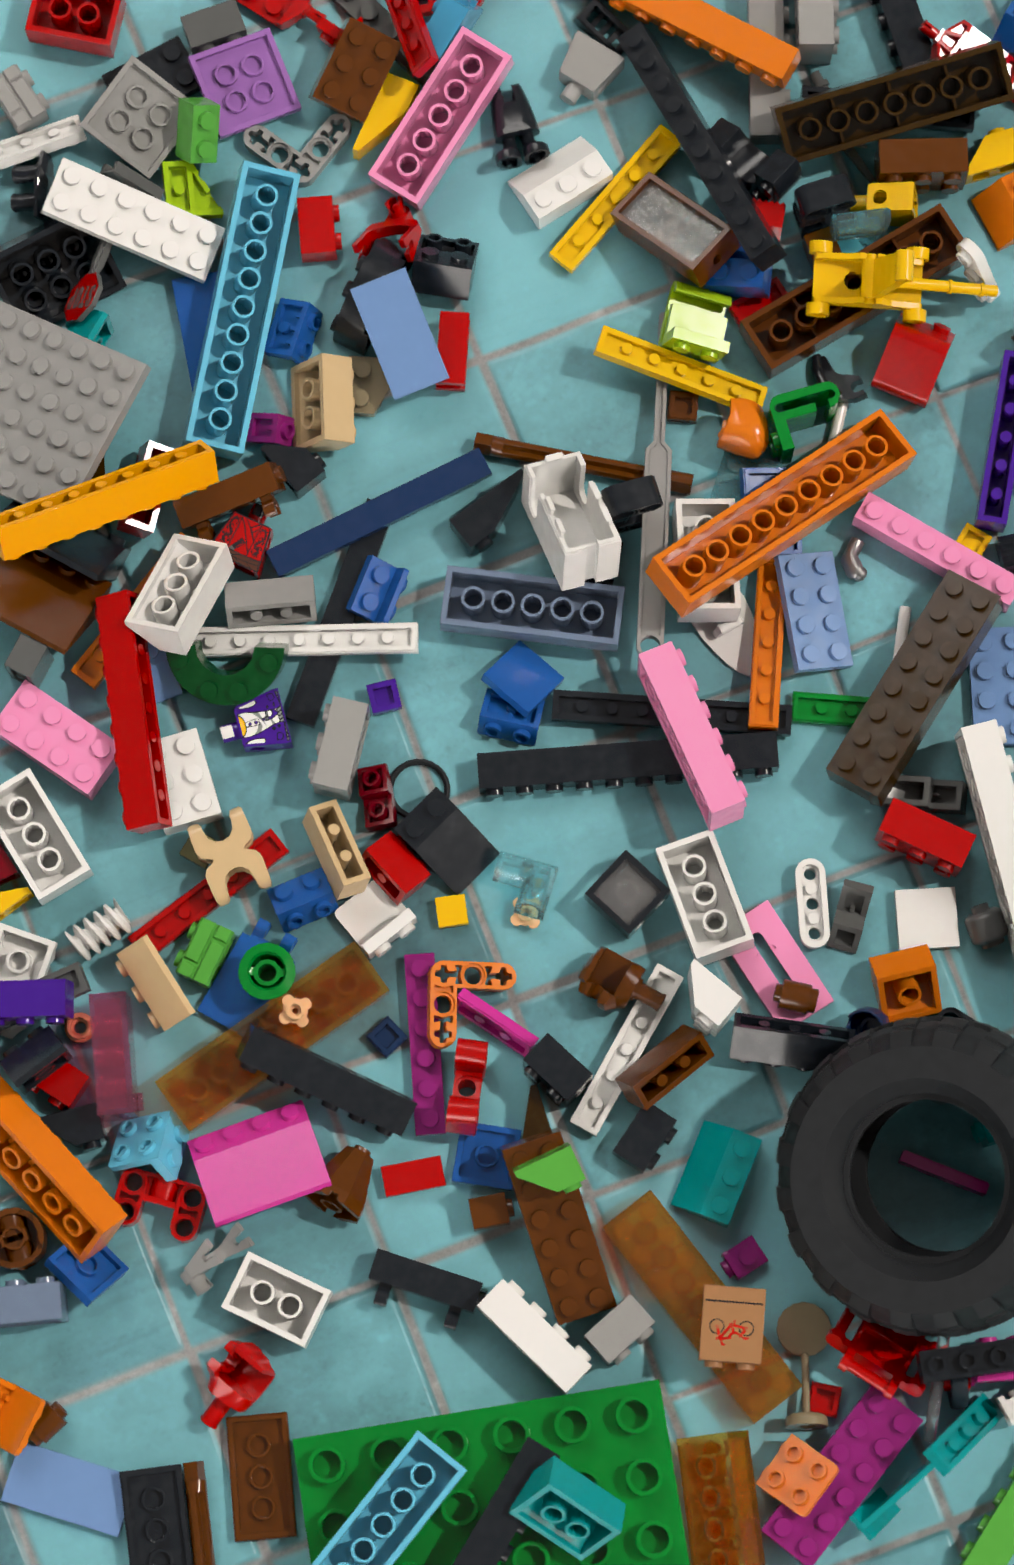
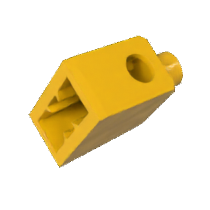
M915 183L868 184L867 195H854L857 203L850 208L852 213H867L869 224L901 227L918 217L919 199Z

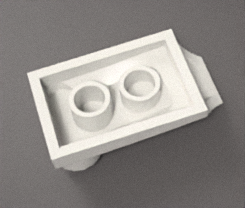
M0 923V981L37 980L46 976L50 964L55 959V950L58 943ZM14 1025L0 1031V1035L13 1039L20 1031L27 1029V1026Z

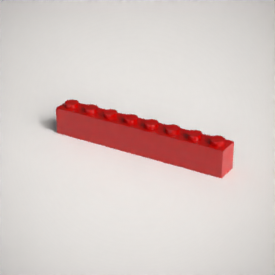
M125 589L96 597L95 618L99 623V647L103 653L104 660L102 671L108 690L106 701L112 720L110 731L114 738L116 749L114 760L118 767L120 779L118 790L123 801L124 811L122 812V819L127 831L144 834L172 827L173 824L148 642L127 627L124 622L139 594Z

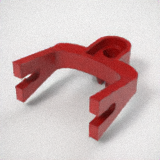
M393 196L385 202V207L389 212L386 220L368 226L351 245L354 253H360L358 261L362 255L367 256L377 238L402 235L398 240L401 249L406 248L404 256L407 262H413L422 229L419 222L413 218L409 207L404 205L403 198L397 196L396 200V197Z

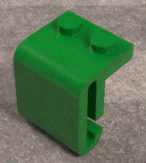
M825 381L782 393L772 398L767 415L771 440L768 446L772 458H777L780 466L792 461L795 447L790 433L813 427L818 407L826 405L824 411L826 423L833 419L840 397L839 389L834 383Z

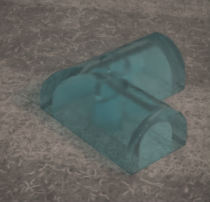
M890 208L833 214L830 220L832 241L858 239L863 247H867L887 235L891 222Z
M500 851L492 881L520 888L514 913L543 921L558 874V867Z

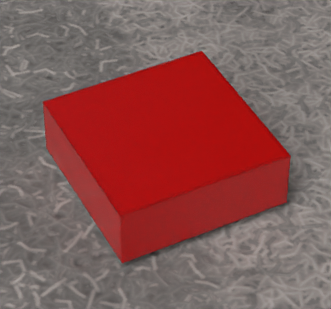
M812 1381L810 1387V1412L822 1413L828 1417L837 1418L842 1387Z

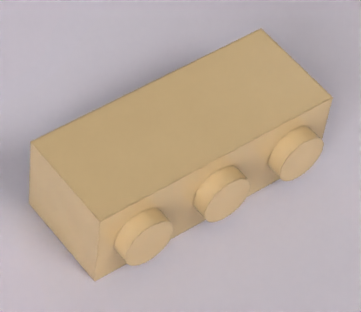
M334 799L309 807L302 823L336 900L364 892L371 879V875L337 800Z

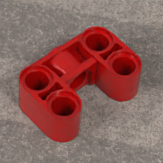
M458 1038L454 1063L455 1078L452 1095H449L445 1132L476 1136L481 1088L487 1064L488 1042ZM464 1087H468L474 1090L475 1093L465 1097L459 1091Z
M130 1168L122 1173L114 1198L121 1207L130 1204L134 1208L133 1217L129 1220H124L121 1225L123 1227H131L139 1222L145 1202L171 1208L174 1210L170 1224L171 1234L182 1243L193 1242L198 1237L208 1205L202 1187L182 1181L179 1178L166 1182L159 1173L138 1168ZM133 1175H139L143 1179L141 1188L136 1191H131L127 1187V1181ZM192 1191H198L202 1196L200 1204L195 1207H189L185 1202L187 1194ZM188 1220L193 1224L192 1233L185 1237L178 1235V1224L181 1221Z

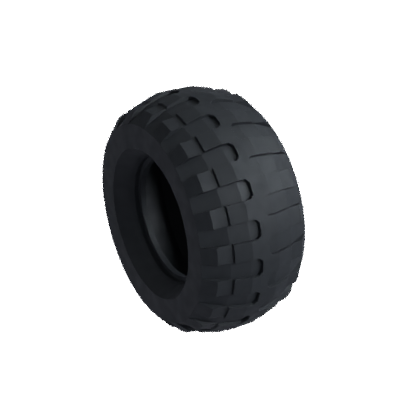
M947 1016L905 1018L859 1033L834 1053L829 1054L813 1070V1075L793 1099L787 1113L788 1120L784 1133L779 1138L776 1153V1162L779 1165L778 1186H776V1195L779 1211L783 1212L789 1230L787 1236L793 1250L798 1257L804 1260L808 1269L813 1273L814 1281L829 1296L838 1299L843 1305L848 1307L851 1313L871 1324L876 1323L893 1329L900 1334L917 1337H958L983 1331L1014 1317V1038L998 1028L985 1023ZM918 1100L944 1101L972 1114L992 1135L1002 1157L1005 1188L1000 1209L986 1232L964 1249L935 1251L908 1242L886 1224L877 1211L870 1194L868 1161L877 1134L887 1120L897 1111Z

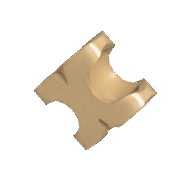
M240 806L229 811L232 831L230 836L223 841L208 839L199 824H194L187 828L198 859L203 863L211 864L206 870L205 877L220 907L230 902L227 883L230 877L237 872L251 874L261 889L272 886V881L261 853L257 850L248 849L253 844L254 836Z

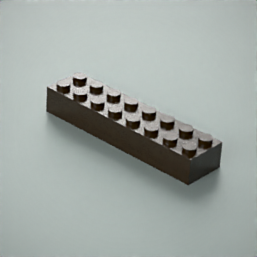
M993 40L771 106L770 109L781 150L795 157L801 163L1013 100L1014 90L1001 41Z
M951 570L947 571L826 767L830 780L879 807L883 805L1002 611L1001 596Z

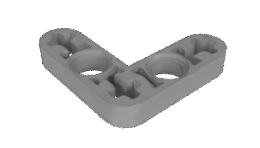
M336 113L331 115L301 152H298L261 125L246 129L243 140L246 149L270 167L285 171L289 168V172L298 173L291 166L293 159L296 158L294 161L295 166L300 170H304L307 167L309 175L308 177L304 175L300 177L298 187H308L314 183L349 139L351 123L343 114ZM341 123H343L344 132L342 133L341 131H337L335 133V135L333 136V142H335V144H333L329 140L330 136L333 134L332 125L335 124L338 126ZM259 134L262 135L263 143L269 146L266 154H264L265 147L261 143L256 142L254 145L252 144V135L255 137L259 136ZM324 144L329 148V152L324 157H317L312 153L314 146ZM275 150H285L288 153V158L282 163L275 162L271 158Z

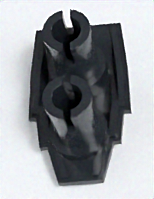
M41 151L39 162L36 165L13 166V182L16 184L34 182V193H13L10 205L14 212L33 211L34 217L46 223L53 218L40 212L54 179V164L51 155Z

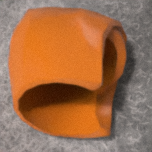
M730 398V414L727 420H723L722 428L717 435L719 438L717 448L737 456L758 459L766 451L769 444L768 421L762 407L749 399Z

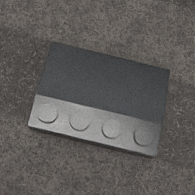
M52 219L1 245L0 298L9 305L53 324L66 318L64 308L70 293L80 280L89 273L91 262L101 239ZM109 253L104 268L99 274L103 284L99 300L127 287L111 253Z
M13 501L3 511L20 506L21 504ZM99 529L79 533L69 540H60L52 543L40 551L95 581L117 579L131 548L124 545L126 540L113 533L107 536L99 532Z

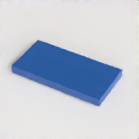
M218 271L208 273L204 283L189 277L172 279L192 392Z

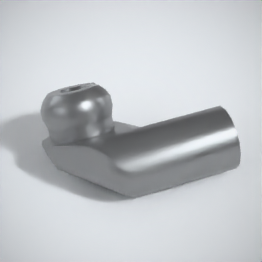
M851 537L841 557V565L847 577L860 582L867 576V570L865 567H862L863 565L858 557L865 543L856 537Z

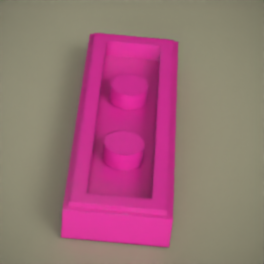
M463 988L458 994L457 1012L523 1057H526L535 1047L539 1039L537 1036L467 989Z
M907 1150L901 1153L898 1163L982 1197L986 1195L990 1185L986 1181Z

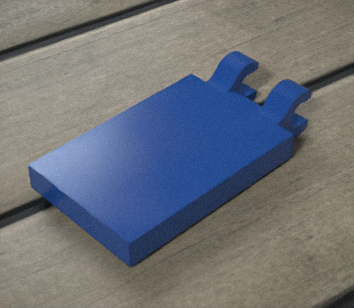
M263 918L259 919L251 936L242 932L197 1009L198 1012L242 1037L250 1022L259 1026L273 1000L257 999L249 995L242 987L238 976L239 964L244 954L255 945L269 942L265 940V937L272 925ZM286 932L279 946L291 954L298 940Z

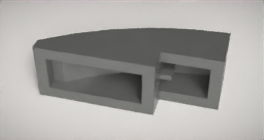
M900 775L882 806L889 807L893 797L925 812L966 815L968 786L964 781L939 780L927 776Z

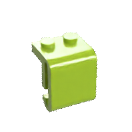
M675 280L669 291L658 346L715 364L729 352L731 342L724 341L728 318H724L726 308L731 307L732 297Z

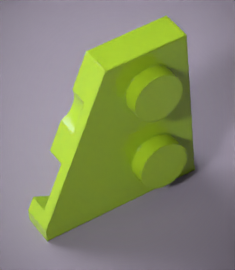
M185 160L162 161L161 169L166 203L203 219L223 218L222 207L218 206L210 194L211 190L206 182L199 177V172L193 163L190 164Z

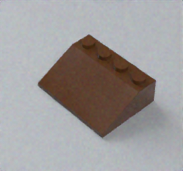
M40 550L25 553L15 560L4 561L0 557V621L65 655L96 619L95 598L109 594L112 583L107 580L95 581Z

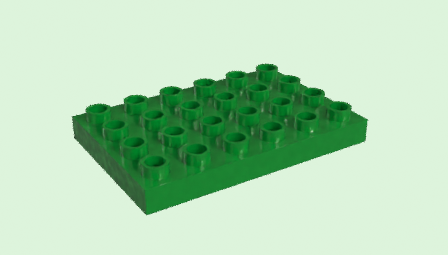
M659 1379L292 1439L311 1564L415 1433L420 1431L462 1465L467 1472L394 1565H453L528 1437L560 1455L559 1460L626 1504L622 1532L580 1561L527 1525L522 1535L520 1536L515 1533L509 1543L514 1546V1549L507 1561L503 1563L499 1560L497 1565H690Z

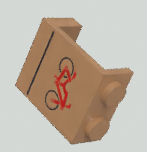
M704 1284L698 1361H705L704 1367L723 1368V1363H733L736 1370L754 1371V1365L760 1366L762 1361L766 1289Z

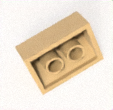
M320 353L291 367L292 418L295 419L293 447L307 448L312 453L340 450L355 443L356 427L354 425L355 399L353 397L354 370L352 368V357Z
M147 934L116 954L119 960L115 962V965L124 978L129 975L133 980L135 986L131 990L140 1004L144 1001L148 1004L151 1012L147 1013V1016L156 1029L162 1027L166 1031L195 1013L192 1005Z

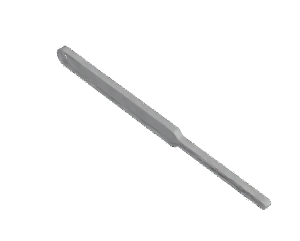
M665 312L659 315L658 341ZM656 379L653 442L645 449L644 476H655L663 506L642 514L637 654L643 653L640 645L646 639L655 640L659 646L664 644L666 598L645 572L652 558L668 548L672 449L665 442L667 383Z

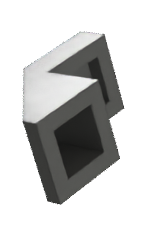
M848 879L844 880L827 947L856 954L874 886Z

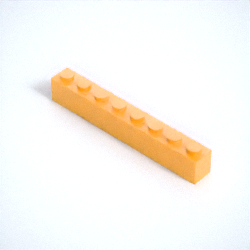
M200 439L0 512V557L4 561L15 560L33 550L45 549L50 544L60 540L72 539L77 534L87 530L99 529L104 524L114 520H123L141 510H150L168 500H177L195 490H204L209 485L219 482L215 452Z

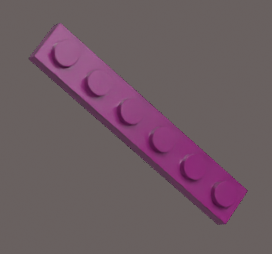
M434 953L404 955L413 1100L417 1103L414 1110L416 1136L446 1134L441 1049L432 1047L427 1039L428 972L431 966L435 964ZM436 998L434 1006L435 1009L438 1011V1001ZM435 1032V1037L440 1038V1032Z

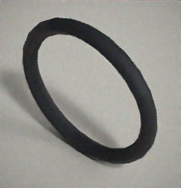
M426 759L408 760L399 765L390 776L392 788H394L396 778L404 769L414 765L428 766L440 775L444 784V795L448 799L450 797L449 779L444 770L432 761ZM395 800L396 812L405 818L409 813L403 810Z

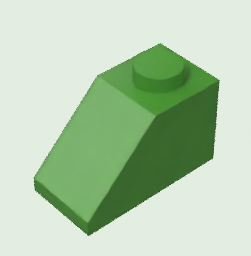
M568 1142L512 1168L514 1174L519 1179L556 1192L564 1190L565 1194L582 1186L580 1182L586 1179Z

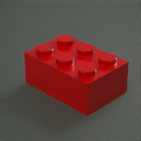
M32 0L25 26L29 42L114 58L126 2L125 0Z
M893 797L874 840L879 842L878 846L891 853L897 850L906 854L905 858L908 861L920 866L923 863L934 867L933 872L950 878V875L956 877L960 872L977 835Z

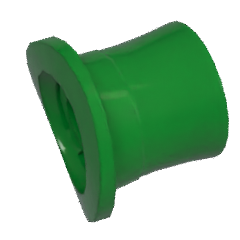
M268 942L255 945L244 954L238 968L240 983L249 995L257 999L273 1000L279 998L290 990L295 981L296 969L291 955L277 944Z

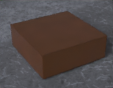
M670 390L667 421L696 424L699 395L692 392Z

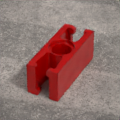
M440 311L438 350L450 378L436 383V390L465 392L470 313Z

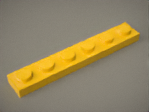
M660 124L549 252V257L572 274L614 226L615 222L610 212L648 172L657 176L682 147L675 134Z
M605 325L600 331L593 353L594 356L729 407L730 398L749 399L763 407L768 387Z

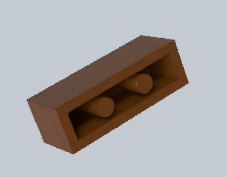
M682 1024L615 1078L629 1103L647 1111L711 1059L714 1053L701 1031Z

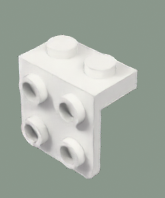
M374 880L367 885L364 892L354 895L335 911L338 921L370 960L374 956L379 958L392 948L391 943L399 936L401 939L408 936L416 928L414 924L417 923V918L410 908H406L403 903L397 906Z

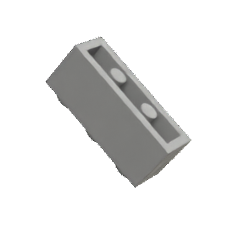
M313 575L229 582L224 586L228 629L317 621Z

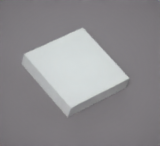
M955 887L894 891L898 951L925 944L928 945L929 950L960 947Z

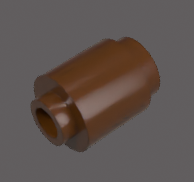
M783 979L782 984H776L773 1001L778 1002L777 1008L805 1015L807 1012L814 1013L819 989L812 988L810 984Z
M49 1401L45 1402L43 1413L29 1436V1439L37 1446L43 1442L47 1443L68 1423L65 1419L68 1413L57 1401L53 1404Z

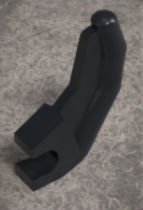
M821 354L812 356L811 372L816 383L825 381L834 383L840 392L838 403H857L868 398L864 390L854 392L856 386L863 384L860 376L836 373L825 356H821Z

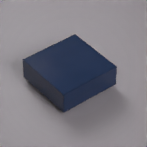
M387 1015L366 1035V1038L387 1059L408 1039V1036Z

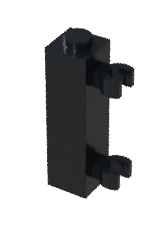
M379 1248L368 1276L369 1280L380 1283L373 1301L374 1304L386 1307L392 1287L450 1306L443 1326L456 1330L461 1311L474 1314L475 1308L486 1297L487 1291L482 1290V1282Z

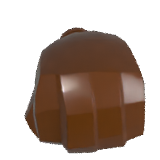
M603 946L594 954H591L578 974L580 980L578 992L586 997L597 999L598 1008L604 1011L625 1009L630 1000L636 999L658 1012L666 997V994H662L643 983L642 977L646 971L644 967Z

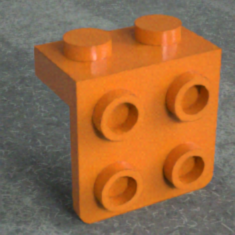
M1 1377L0 1448L10 1454L19 1456L26 1447L29 1436L43 1413L45 1400Z
M791 1433L789 1438L780 1446L778 1453L771 1463L762 1471L755 1484L773 1499L776 1498L799 1516L806 1517L837 1476L839 1468L835 1463Z

